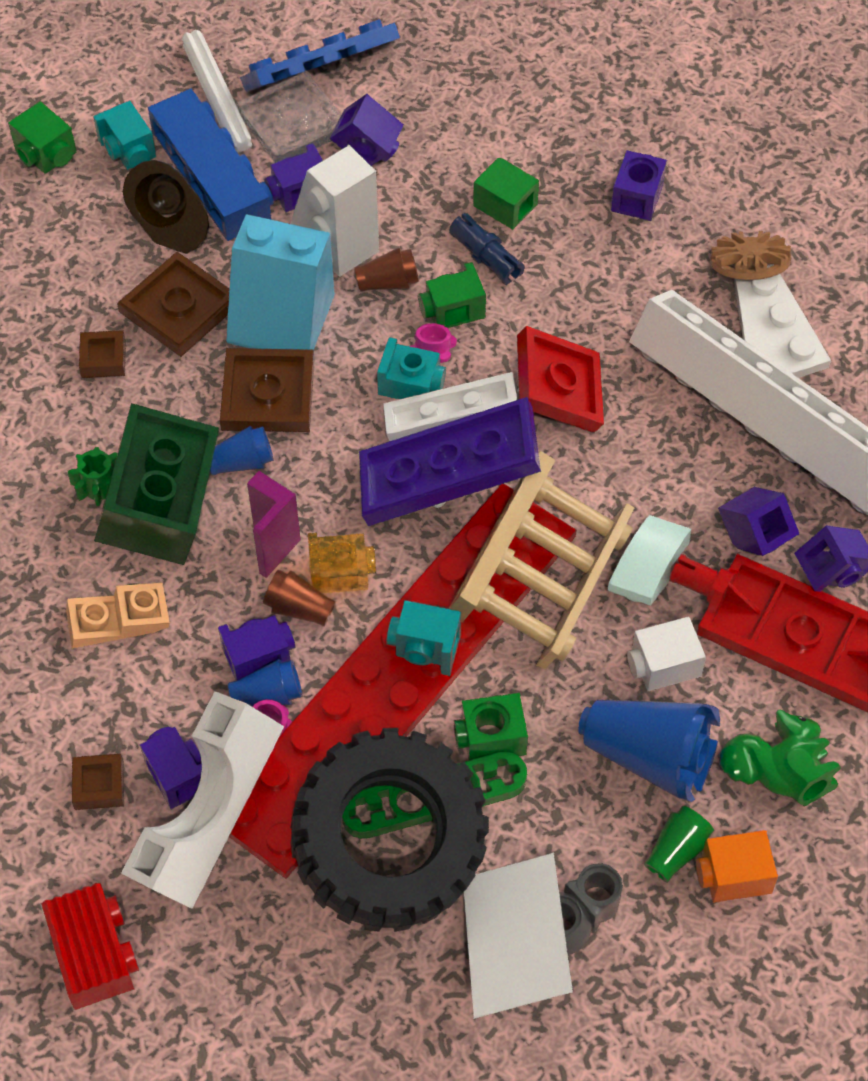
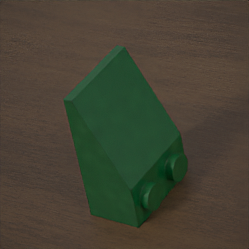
M131 403L94 541L184 565L196 535L219 427Z

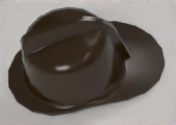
M158 160L143 161L130 170L125 177L122 190L124 202L132 216L138 221L153 242L184 254L198 248L207 235L209 226L208 213L201 198L194 191L188 179L170 164ZM172 212L176 213L175 215L169 217H164L159 214H170Z

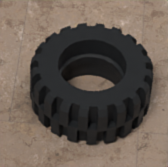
M383 728L381 734L371 736L367 730L354 734L351 742L345 745L339 742L331 747L321 762L316 761L308 772L303 786L300 787L290 827L292 829V839L290 842L292 857L296 858L299 867L297 873L303 885H309L315 893L313 899L323 909L328 906L337 912V919L349 925L352 921L365 925L364 930L377 932L381 928H393L394 932L408 930L412 925L421 922L425 924L437 918L445 909H449L475 878V873L485 856L487 847L484 845L485 836L489 833V817L484 816L482 812V806L486 801L481 787L474 788L470 782L473 772L467 764L463 762L458 766L450 758L453 750L442 742L438 748H435L425 743L427 735L413 731L410 737L399 736L398 728ZM375 786L398 787L415 795L429 810L436 827L435 844L429 858L413 872L398 877L377 875L357 864L346 851L341 837L342 816L349 802L364 789Z

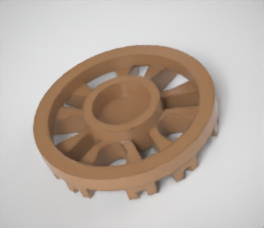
M740 231L739 234L731 233V238L723 236L722 239H717V246L711 248L712 268L716 272L730 278L742 280L769 278L784 272L791 264V246H786L785 238L780 237V235L770 238V232L763 234V231H759L757 237H744L743 231ZM768 263L774 264V266L767 268ZM734 264L735 268L729 267L728 265Z

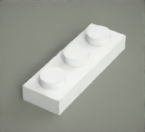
M513 372L383 403L386 434L389 442L518 400Z

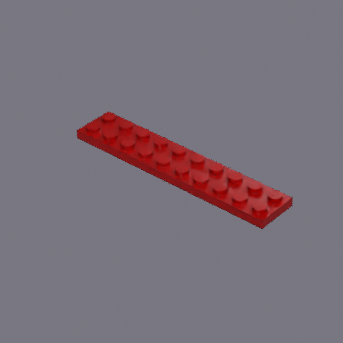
M501 484L278 738L274 746L275 748L270 754L229 838L283 878L287 879L298 866L296 858L292 857L290 845L292 839V829L290 828L292 815L300 787L303 786L308 772L316 761L321 762L326 757L327 751L337 743L341 742L345 745L351 742L354 734L367 730L371 736L380 735L383 728H398V735L407 737L503 624L504 621L483 609L480 613L473 609L468 617L461 622V636L450 676L441 674V665L433 663L428 665L413 664L404 657L396 656V646L387 645V634L391 618L393 616L400 618L405 600L449 609L514 491L506 484ZM534 502L532 503L528 512L535 515L534 521L569 542L573 541L577 531L575 528ZM514 536L509 545V548L515 551L514 557L543 574L546 573L558 558V556L525 536L521 539ZM504 572L501 576L494 573L489 582V585L495 588L494 594L516 607L531 590V588Z

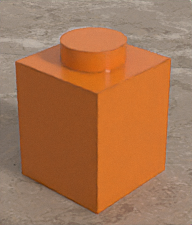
M766 830L708 838L702 857L696 859L699 884L701 888H710L713 903L772 894L778 879Z

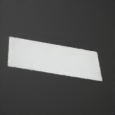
M554 853L476 874L473 881L464 891L474 1019L572 993Z

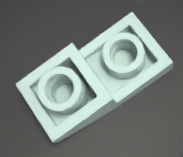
M649 515L622 555L609 581L608 591L624 596L631 601L651 606L669 583L671 566L689 545L691 529Z

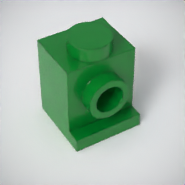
M473 262L464 264L463 272L444 274L436 279L426 281V292L418 294V303L423 318H432L435 324L450 328L486 318V293Z

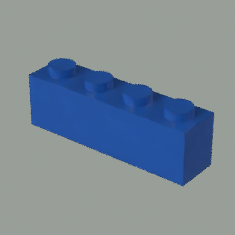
M192 88L148 107L152 133L178 171L188 179L194 191L201 198L208 214L227 241L237 237L246 214L271 220L270 206L274 204V200L269 187L265 182L259 183L254 177V171L249 159L244 154L239 156L229 131L225 127L219 128L213 110L207 101L201 102Z

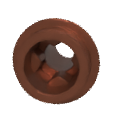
M398 247L368 263L354 267L360 292L380 289H410L409 284L419 282L412 249L401 251V248Z
M277 570L265 593L263 604L272 608L271 613L314 622L325 627L328 621L327 618L331 615L336 601L326 597L293 571H289L287 574Z

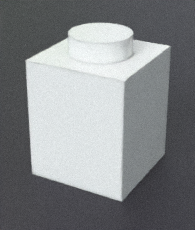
M690 617L635 631L632 650L627 652L628 663L635 679L642 677L647 691L701 677L706 659Z

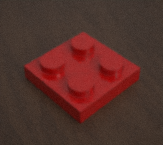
M529 326L524 327L517 334L519 399L528 397L535 413L590 432H596L604 425L600 352Z

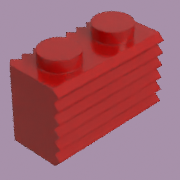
M94 883L92 886H85L81 890L65 893L61 897L55 896L52 900H45L41 903L67 994L74 1010L134 990L130 974L139 971V967L131 942L128 941L120 944L116 927L125 925L116 895L106 898L101 883Z

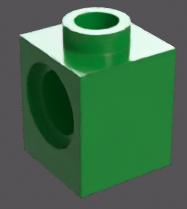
M520 693L462 701V718L454 720V732L457 748H467L468 760L498 752H510L518 756L527 755L528 733ZM485 725H493L501 731L488 735L478 729Z

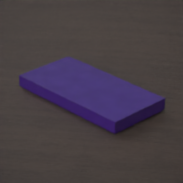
M528 397L359 451L362 517L367 525L371 526L541 472L533 407Z

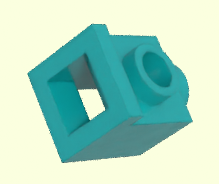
M130 100L93 116L99 143L101 146L105 145L112 160L119 158L127 170L143 161H150L156 157L152 131Z
M389 337L377 371L378 395L404 399L443 389L446 367L440 366V353L397 344L396 338Z
M405 600L400 618L394 616L391 618L387 634V645L396 646V656L404 657L407 661L416 665H428L430 663L441 665V674L450 676L461 636V612Z

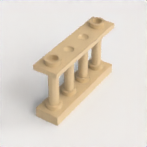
M539 451L541 472L520 478L449 609L461 612V622L468 617L473 609L480 613L484 609L546 647L536 666L546 669L556 658L563 661L573 647L576 637L570 633L613 549L619 551L631 534L633 527L628 525L627 522L634 507L627 503L612 520L554 486V480L547 475L556 460ZM544 500L602 535L603 537L594 555L589 554L534 521L535 515L528 512L533 501L541 503ZM514 536L519 539L525 536L583 571L584 574L575 591L569 590L514 557L515 551L509 548ZM504 572L563 607L565 611L555 630L494 594L495 588L489 585L493 574L497 573L501 576Z

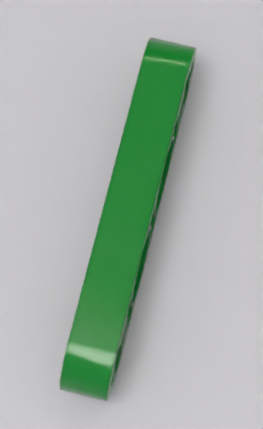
M498 752L465 761L473 772L470 782L474 788L480 787V779L476 774L478 771H483V780L497 776V770L500 766H506L508 772H517V774L513 775L511 785H505L502 779L488 781L486 785L488 792L483 793L486 801L483 806L511 799L519 795L525 788L527 766L523 759L514 753ZM375 786L364 789L349 802L342 816V824L345 830L353 837L365 839L433 821V818L425 805L421 811L412 814L405 813L399 809L397 805L398 798L408 791L393 786ZM389 797V807L394 817L393 819L386 820L385 810L372 814L371 823L368 825H362L361 820L358 818H350L356 815L357 806L365 805L368 811H375L383 808L381 798Z

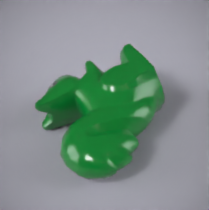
M779 709L776 711L777 722L775 723V728L782 739L780 743L771 747L760 736L749 733L738 734L722 747L720 766L723 772L727 773L733 781H741L747 785L759 781L769 791L791 797L804 807L835 790L838 786V782L833 776L841 769V766L835 761L820 763L828 755L825 748L830 742L827 738H819L821 733L820 725L812 719L790 715Z

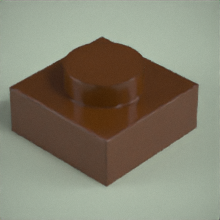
M124 330L80 332L79 371L81 378L125 376L126 339Z
M121 753L72 757V804L75 810L124 807V761Z

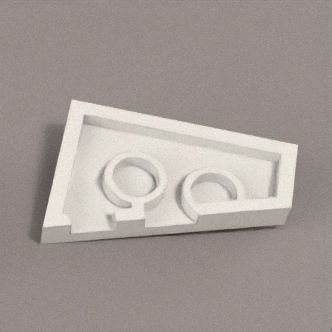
M781 274L757 280L735 279L734 287L743 340L797 378L829 368L831 359Z

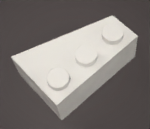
M350 145L307 170L290 223L330 233L333 271L339 277L379 252L376 171Z

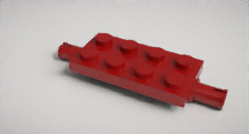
M738 553L730 568H721L720 571L696 562L684 554L680 555L678 558L679 564H675L669 581L706 596V602L709 603L707 611L698 626L697 635L868 713V611L823 591H815L810 585Z

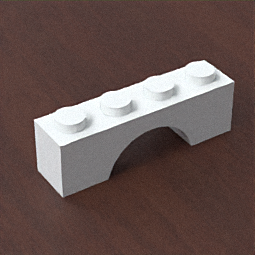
M214 691L192 734V738L199 748L202 761L201 778L195 796L188 807L174 820L161 826L144 827L121 874L192 909L284 726L247 703Z

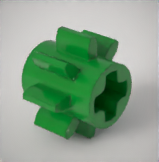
M95 447L94 450L87 451L83 455H76L77 469L68 470L70 484L75 486L74 489L79 501L88 496L95 501L96 506L101 505L102 500L106 497L117 456L116 452L108 455L101 451L99 447Z

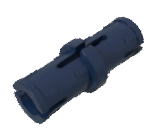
M463 213L462 218L458 216L452 222L449 233L469 249L473 254L471 255L472 259L478 264L482 262L491 269L505 285L512 282L509 275L517 279L523 274L525 265L501 245L502 240L496 234L488 233L468 213Z

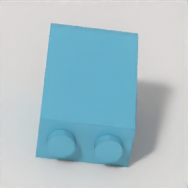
M246 214L232 247L226 341L229 344L255 349L314 350L335 296L330 233Z

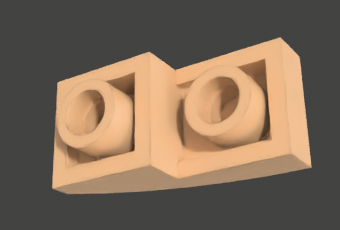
M163 583L116 586L114 596L67 599L66 613L72 649L155 633L169 627L170 622Z

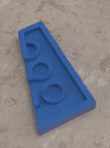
M381 19L359 26L360 34L346 39L345 33L341 32L322 39L324 47L310 51L307 44L285 52L287 59L273 64L271 57L248 65L250 73L240 77L245 91L248 92L400 38L396 24L392 23L383 26Z

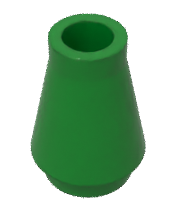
M682 806L677 813L671 812L649 858L644 863L645 867L652 873H658V877L668 883L676 872L704 850L706 840L714 832V828L704 817L687 806Z

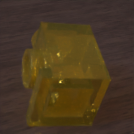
M317 532L308 533L311 581L314 588L321 593L368 590L367 574H376V559L374 546H365L364 533L317 537Z

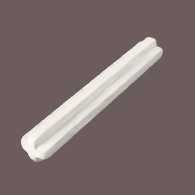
M194 30L191 33L186 32L182 37L183 47L220 127H225L229 131L237 153L250 149L252 147L250 133L203 34L198 30Z

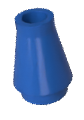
M249 426L216 445L210 468L212 476L226 472L264 469L265 463L274 461L264 428L252 429Z
M277 659L237 681L228 683L230 697L247 703L250 706L262 700H274L284 706L292 705V700L302 697L299 676L292 660L282 663L280 659Z

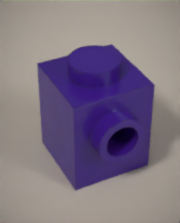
M754 486L718 508L731 542L737 549L764 556L800 534L785 494Z

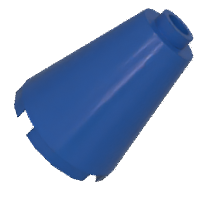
M596 700L592 707L587 706L583 710L578 732L584 736L586 747L673 796L692 802L695 800L691 793L693 784L696 790L701 792L715 757L718 741L710 739L711 725L720 727L719 709L715 706L702 703Z

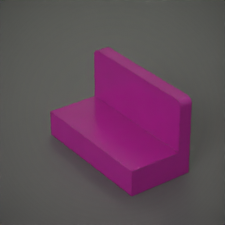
M258 471L248 481L247 487L259 574L267 578L298 544L301 537L296 494L261 471Z

